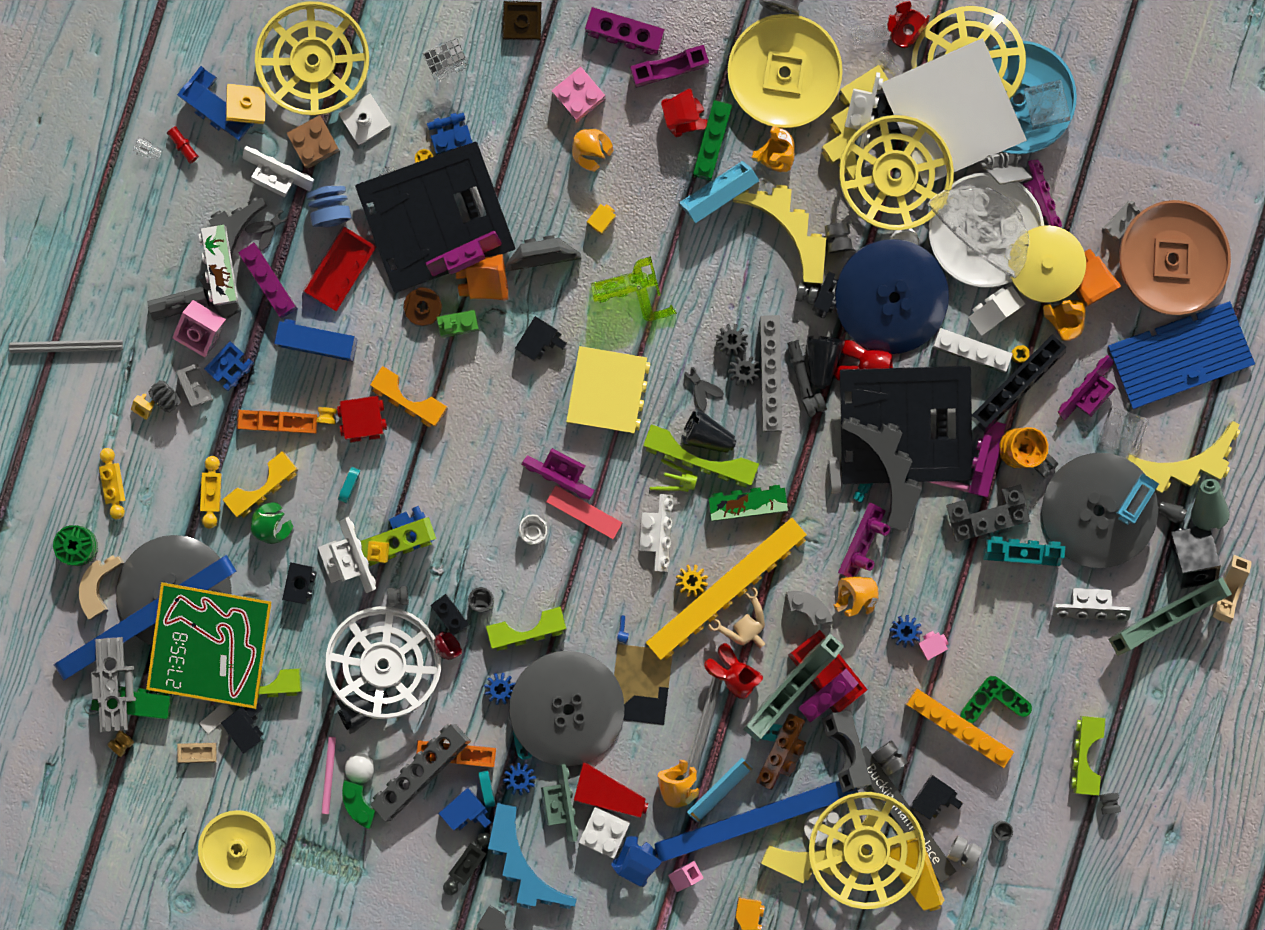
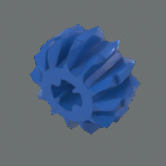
M906 615L905 622H903L902 617L899 616L898 621L900 624L895 621L892 622L896 629L890 628L889 631L896 632L895 635L891 636V639L899 638L895 643L896 645L903 641V648H906L907 641L911 647L914 646L912 639L917 642L920 641L915 635L922 634V631H916V628L921 627V624L913 625L916 621L915 617L909 622V615ZM905 626L911 629V634H907V637L903 636L904 633L901 634V629H905Z
M495 673V681L490 677L487 679L492 684L484 685L485 688H490V691L484 694L493 695L489 698L490 702L497 698L496 705H499L500 699H502L505 705L507 704L505 697L510 700L511 695L509 693H512L510 687H513L515 682L509 684L508 682L512 679L511 676L504 680L505 673L501 674V679ZM501 683L506 690L501 692V694H497L498 690L495 691V687Z
M517 763V770L511 765L510 769L513 773L505 771V774L510 776V778H505L503 781L511 783L506 786L507 790L512 786L514 787L512 794H515L517 789H519V795L522 796L523 788L527 793L530 792L527 785L535 787L534 783L529 782L536 779V776H529L534 770L525 771L528 764H525L523 769H521V764ZM524 775L523 779L525 778V782L517 784V780L514 779L515 776Z

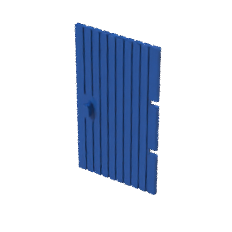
M1230 301L1196 313L1198 320L1193 321L1190 315L1155 328L1157 335L1152 336L1150 331H1146L1108 345L1132 409L1255 365Z

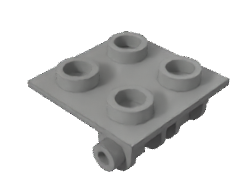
M1004 152L988 155L985 158V162L980 163L999 185L1032 179L1030 174L1018 163L1021 159V154Z

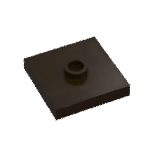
M504 1L503 40L541 41L542 2Z

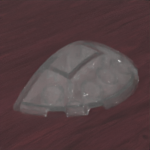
M961 185L956 189L944 190L927 203L937 217L976 254L1013 278L1018 276L1027 259L1029 234L1025 229L1023 216L1008 198L990 188L983 189L977 188L974 185Z

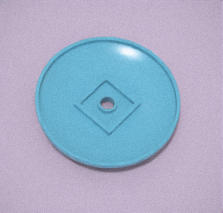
M1017 41L1005 42L1006 48L1018 47ZM1023 41L1026 52L1025 74L1019 89L1010 99L1027 141L1002 151L1003 153L1029 154L1048 147L1066 131L1076 108L1077 94L1075 81L1066 63L1051 49L1030 41ZM996 45L988 50H998L1000 46ZM1019 55L1008 56L1007 69L1003 79L1011 85L1018 73ZM1002 57L992 58L999 73ZM1060 80V81H1059L1060 84H1059V85H1055V83H1056L1055 81ZM1054 82V86L1049 87V83ZM1048 83V84H1047L1048 87H1047V88H1043V86H1044L1043 84ZM1042 85V89L1037 90V86ZM1036 86V87H1035L1036 90H1035V91H1031V89H1032L1031 87ZM1030 87V92L1025 93L1024 89ZM1020 94L1024 97V102L1016 104L1013 98ZM1069 117V121L1064 122V118ZM1063 118V123L1058 124V119ZM1057 120V124L1052 125V121ZM1051 121V126L1046 127V122ZM1045 123V127L1040 128V124ZM1039 124V129H1034V125Z

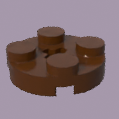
M422 287L413 290L406 296L403 309L406 317L413 324L427 326L435 323L437 317L441 315L442 304L439 296L433 290ZM426 302L428 309L420 312V308L417 307L418 304Z

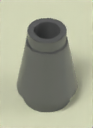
M1161 502L1158 508L1159 513L1175 524H1182L1188 510L1183 509V506Z

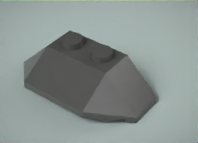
M554 235L545 236L541 241H536L535 238L524 240L523 244L519 245L505 265V269L508 272L581 259V253L559 237L555 238Z

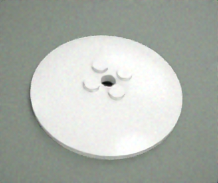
M977 173L963 177L953 183L946 203L929 221V240L937 261L952 277L975 287H998L1012 282L1009 273V256L1016 241L1025 232L1039 226H1044V220L1036 199L1022 184L1013 182L999 185L989 173ZM983 226L991 228L992 232L989 236L981 234L980 230Z

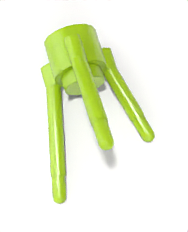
M661 459L662 463L684 473L681 476L664 473L665 477L680 480L679 485H682V487L657 486L649 488L650 490L688 492L689 489H695L697 475H693L692 471L685 470L665 459Z

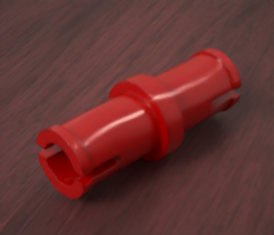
M176 126L167 132V135L175 143L176 149L181 151L188 163L191 164L199 158L190 146V141L183 137Z

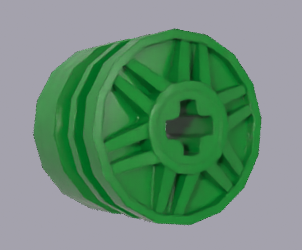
M69 525L56 533L53 540V550L55 556L61 562L72 566H83L95 558L98 551V541L91 530L83 526ZM72 541L78 542V544L76 545V550L70 548L72 546Z

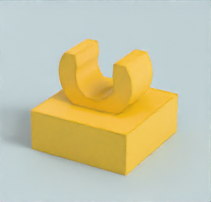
M144 393L141 397L137 395L133 400L131 410L147 420L151 415L155 402L153 399L151 402L146 401L147 394Z
M369 541L367 560L388 562L389 543Z

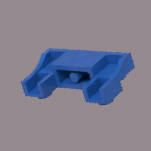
M200 66L192 78L179 91L178 97L191 105L196 110L194 113L203 120L205 117L211 121L210 125L218 131L223 129L240 141L255 123L226 121V102L209 90L218 78Z

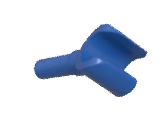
M621 615L617 640L626 644L629 633L624 632L625 616Z

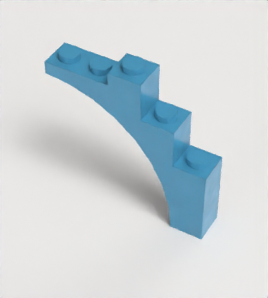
M497 803L488 849L492 850V854L503 855V852L507 853L502 876H506V880L517 882V879L521 880L516 903H520V907L531 909L532 906H536L537 899H540V903L552 905V902L559 903L561 908L571 909V906L575 907L576 897L563 894L547 885L535 874L525 860L516 833L517 806Z

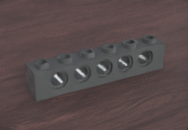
M457 724L445 725L440 730L441 734L437 738L431 739L427 743V748L423 752H418L413 757L414 761L410 765H405L400 770L401 774L397 778H392L386 784L387 788L383 792L379 791L373 797L374 801L370 805L384 821H391L471 742ZM446 739L450 743L447 750L443 747V742ZM432 753L436 755V761L434 763L430 761V755ZM419 766L423 770L421 776H418L416 773V770ZM404 780L409 782L407 790L403 787ZM391 793H394L396 796L394 803L390 801Z

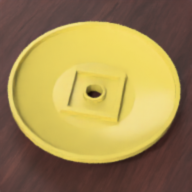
M794 14L771 15L750 25L736 40L728 61V81L736 102L751 118L771 127L794 128L816 120L832 105L842 81V61L834 40L816 22ZM781 68H788L790 75L786 78L781 77L779 71Z

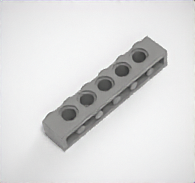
M780 315L760 316L762 432H782Z

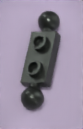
M486 832L480 833L477 836V844L470 843L448 874L453 877L452 880H447L443 885V891L447 895L457 893L459 882L465 885L487 854L482 849L489 846L490 834Z

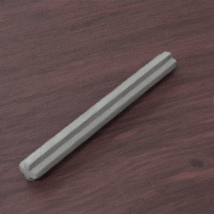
M122 340L9 343L10 353L123 350Z
M714 676L684 779L689 777L690 767H694L697 771L723 681Z

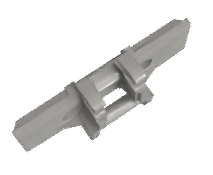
M123 637L95 639L97 668L96 672H91L92 700H98L100 732L128 730L126 702L136 701L133 692L132 670H134V666H124ZM108 660H114L116 663V667L112 671H108L105 668V663ZM125 671L126 697H120L118 692L117 677H119V672ZM115 698L118 706L115 709H109L107 706L108 700Z

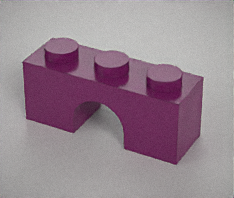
M845 669L798 708L811 723L854 689L858 682Z

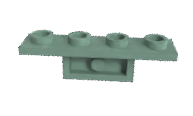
M566 764L556 765L559 784L541 787L546 824L549 826L565 823L568 842L577 841L578 828L574 823L576 813L571 803L573 793L568 784L570 774Z

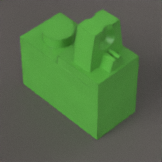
M475 310L437 317L442 338L480 331Z

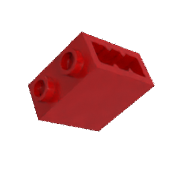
M379 396L340 401V406H337L338 417H342L343 425H340L341 436H345V440H350V443L361 442V438L369 437V440L381 439L380 435H384V430H387L386 419H382L381 411H384L383 400H379Z

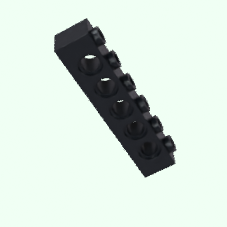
M1052 334L972 414V421L986 433L1066 353V346Z

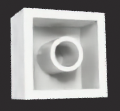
M595 806L579 843L611 858H615L630 822Z

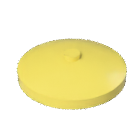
M1039 226L1025 232L1016 241L1009 256V273L1015 287L1027 298L1041 303L1058 302L1069 297L1080 286L1086 271V257L1080 242L1070 232L1056 226Z
M242 810L228 811L213 818L202 831L198 843V856L205 873L216 883L229 888H244L260 881L271 869L276 855L275 838L268 824L259 816Z

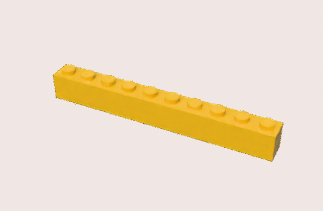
M790 518L646 641L647 645L660 660L663 657L667 660L674 654L673 649L677 645L681 648L689 641L687 637L691 633L696 635L704 628L702 626L707 620L709 622L713 621L718 616L716 613L721 608L727 609L733 603L731 601L732 598L736 595L741 597L747 592L746 586L750 583L755 585L762 579L760 575L765 570L769 573L777 566L775 562L779 558L784 560L791 554L790 549L794 545L797 548L806 541L804 537L807 534L793 518Z

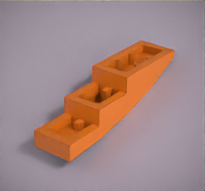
M238 410L236 429L316 434L317 414Z
M417 740L416 754L420 751L423 752L427 748L429 741ZM443 743V747L447 750L450 743ZM467 745L450 763L494 767L496 748ZM434 753L430 755V761H436Z

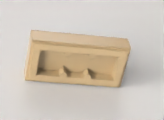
M217 743L177 744L178 763L217 762Z

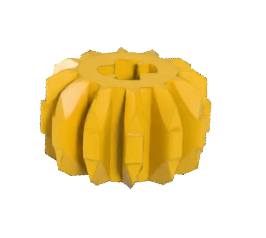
M687 565L688 572L686 573L681 568L680 572L684 576H676L677 579L682 580V582L676 583V586L684 585L680 590L681 593L688 589L686 596L689 597L691 590H693L694 596L697 597L696 589L703 593L704 589L700 585L708 586V583L702 582L703 579L708 578V575L701 577L700 574L704 572L703 568L697 573L698 565H694L693 571H691L690 565ZM690 575H693V578L697 577L698 581L695 582V586H690L691 584H687L686 580H689Z

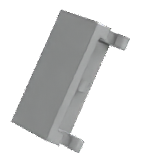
M1128 201L1102 229L1117 241L1124 234L1130 222L1143 209L1138 208L1134 201Z
M193 364L176 371L191 407L194 408L213 400L198 364Z

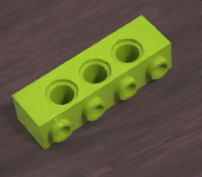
M427 517L361 540V550L367 559L369 541L389 543V560L397 557L396 553L403 551V554L414 551L413 547L420 545L423 548L432 545L431 541L435 540L436 536L430 518ZM411 532L416 534L415 542L410 538ZM394 538L398 539L399 541L398 547H395L393 545ZM368 561L369 566L380 563L376 561Z

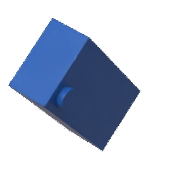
M284 319V322L279 321L274 343L278 347L351 362L354 361L358 341L355 336L296 325V321Z

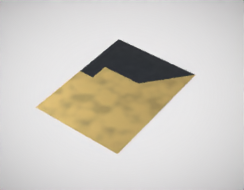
M618 644L614 676L623 693V720L664 725L672 656L667 660L664 657L660 660L651 648Z

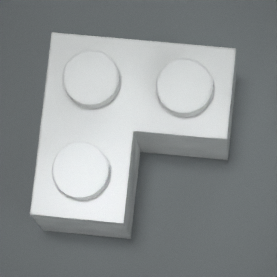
M1013 286L1006 290L1002 287L984 300L986 302L984 306L980 303L973 308L974 313L968 318L982 336L1024 306L1025 303Z

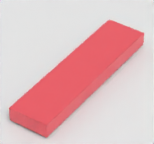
M558 486L554 487L547 500V503L611 539L615 538L622 525L621 521Z

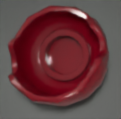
M443 631L436 635L434 648L441 658L452 660L462 654L461 645L451 632L445 633Z

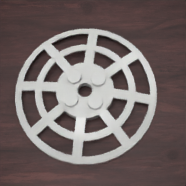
M379 606L361 610L342 622L329 641L325 667L330 686L336 696L347 707L361 715L376 719H391L409 714L428 700L438 683L441 672V657L434 648L435 636L422 620L402 609ZM386 615L384 626L371 627L362 632L355 623L359 619L368 616ZM393 616L401 617L411 622L421 632L411 638L405 632L392 627ZM349 627L355 637L348 644L344 656L333 653L338 638ZM382 632V642L371 645L366 639L368 635ZM391 634L401 637L407 643L401 648L390 643ZM425 638L428 639L432 647L435 667L423 666L422 653L417 644ZM360 642L365 649L361 659L349 657L354 646ZM413 649L416 655L417 666L406 665L405 654ZM331 661L343 663V673L348 686L340 691L332 675ZM379 661H386L388 668L380 669L377 664ZM348 665L360 667L362 676L354 682L351 679ZM405 673H414L416 677L407 689L400 680ZM422 674H434L428 691L418 701L411 693L418 686ZM365 683L376 687L375 697L365 694L359 687ZM394 686L400 692L397 696L383 698L384 688ZM354 691L361 698L373 702V713L356 707L345 696ZM405 698L412 705L408 709L397 713L381 714L382 704L394 703Z

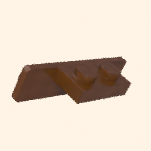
M791 713L788 714L756 783L772 790L780 773L788 777L791 776L806 745V742L798 739L805 720Z

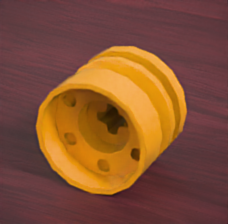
M1014 428L1002 436L999 443V453L1006 465L1012 468H1031L1040 465L1046 459L1049 444L1046 436L1036 428Z

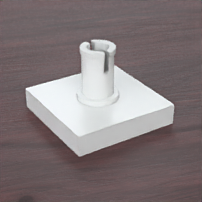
M371 93L338 113L358 146L391 127Z

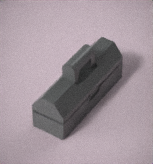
M203 286L147 301L151 318L154 321L182 314L192 300L204 307L210 306L206 290Z

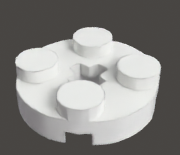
M826 808L816 809L806 818L804 831L809 840L816 821ZM831 811L823 822L827 826L829 825L830 828H833L840 817L837 813ZM843 825L838 829V832L842 833ZM818 830L815 845L826 847L829 835ZM834 838L832 845L838 840Z

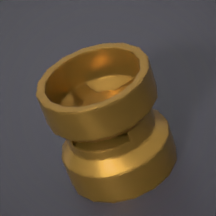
M119 731L116 734V738L110 740L107 745L113 752L122 757L126 748L131 747L134 741L125 732Z

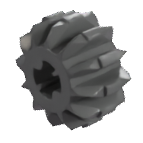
M727 324L726 328L728 331L726 332L724 328H720V332L724 335H716V338L722 339V341L716 342V345H723L720 349L721 353L728 349L727 356H730L731 350H733L734 356H737V349L740 352H744V348L740 345H748V342L742 341V339L748 338V335H741L744 328L736 331L737 324H734L733 330H731L730 324ZM730 335H731V337H732V336H735V337H736V340H735L736 344L733 345V343H732V344L730 345V344L728 343V341H729L728 336H730Z
M743 355V361L737 356L735 360L738 364L730 363L736 369H729L728 373H735L730 379L733 381L738 378L737 386L740 385L741 381H743V387H747V381L754 385L752 378L759 380L760 377L754 373H760L761 369H754V367L759 365V362L757 361L752 364L753 356L749 358V361H746V355ZM741 367L749 368V375H741L739 372L742 370Z
M159 380L148 391L153 401L165 412L170 413L181 403L180 397L165 381Z

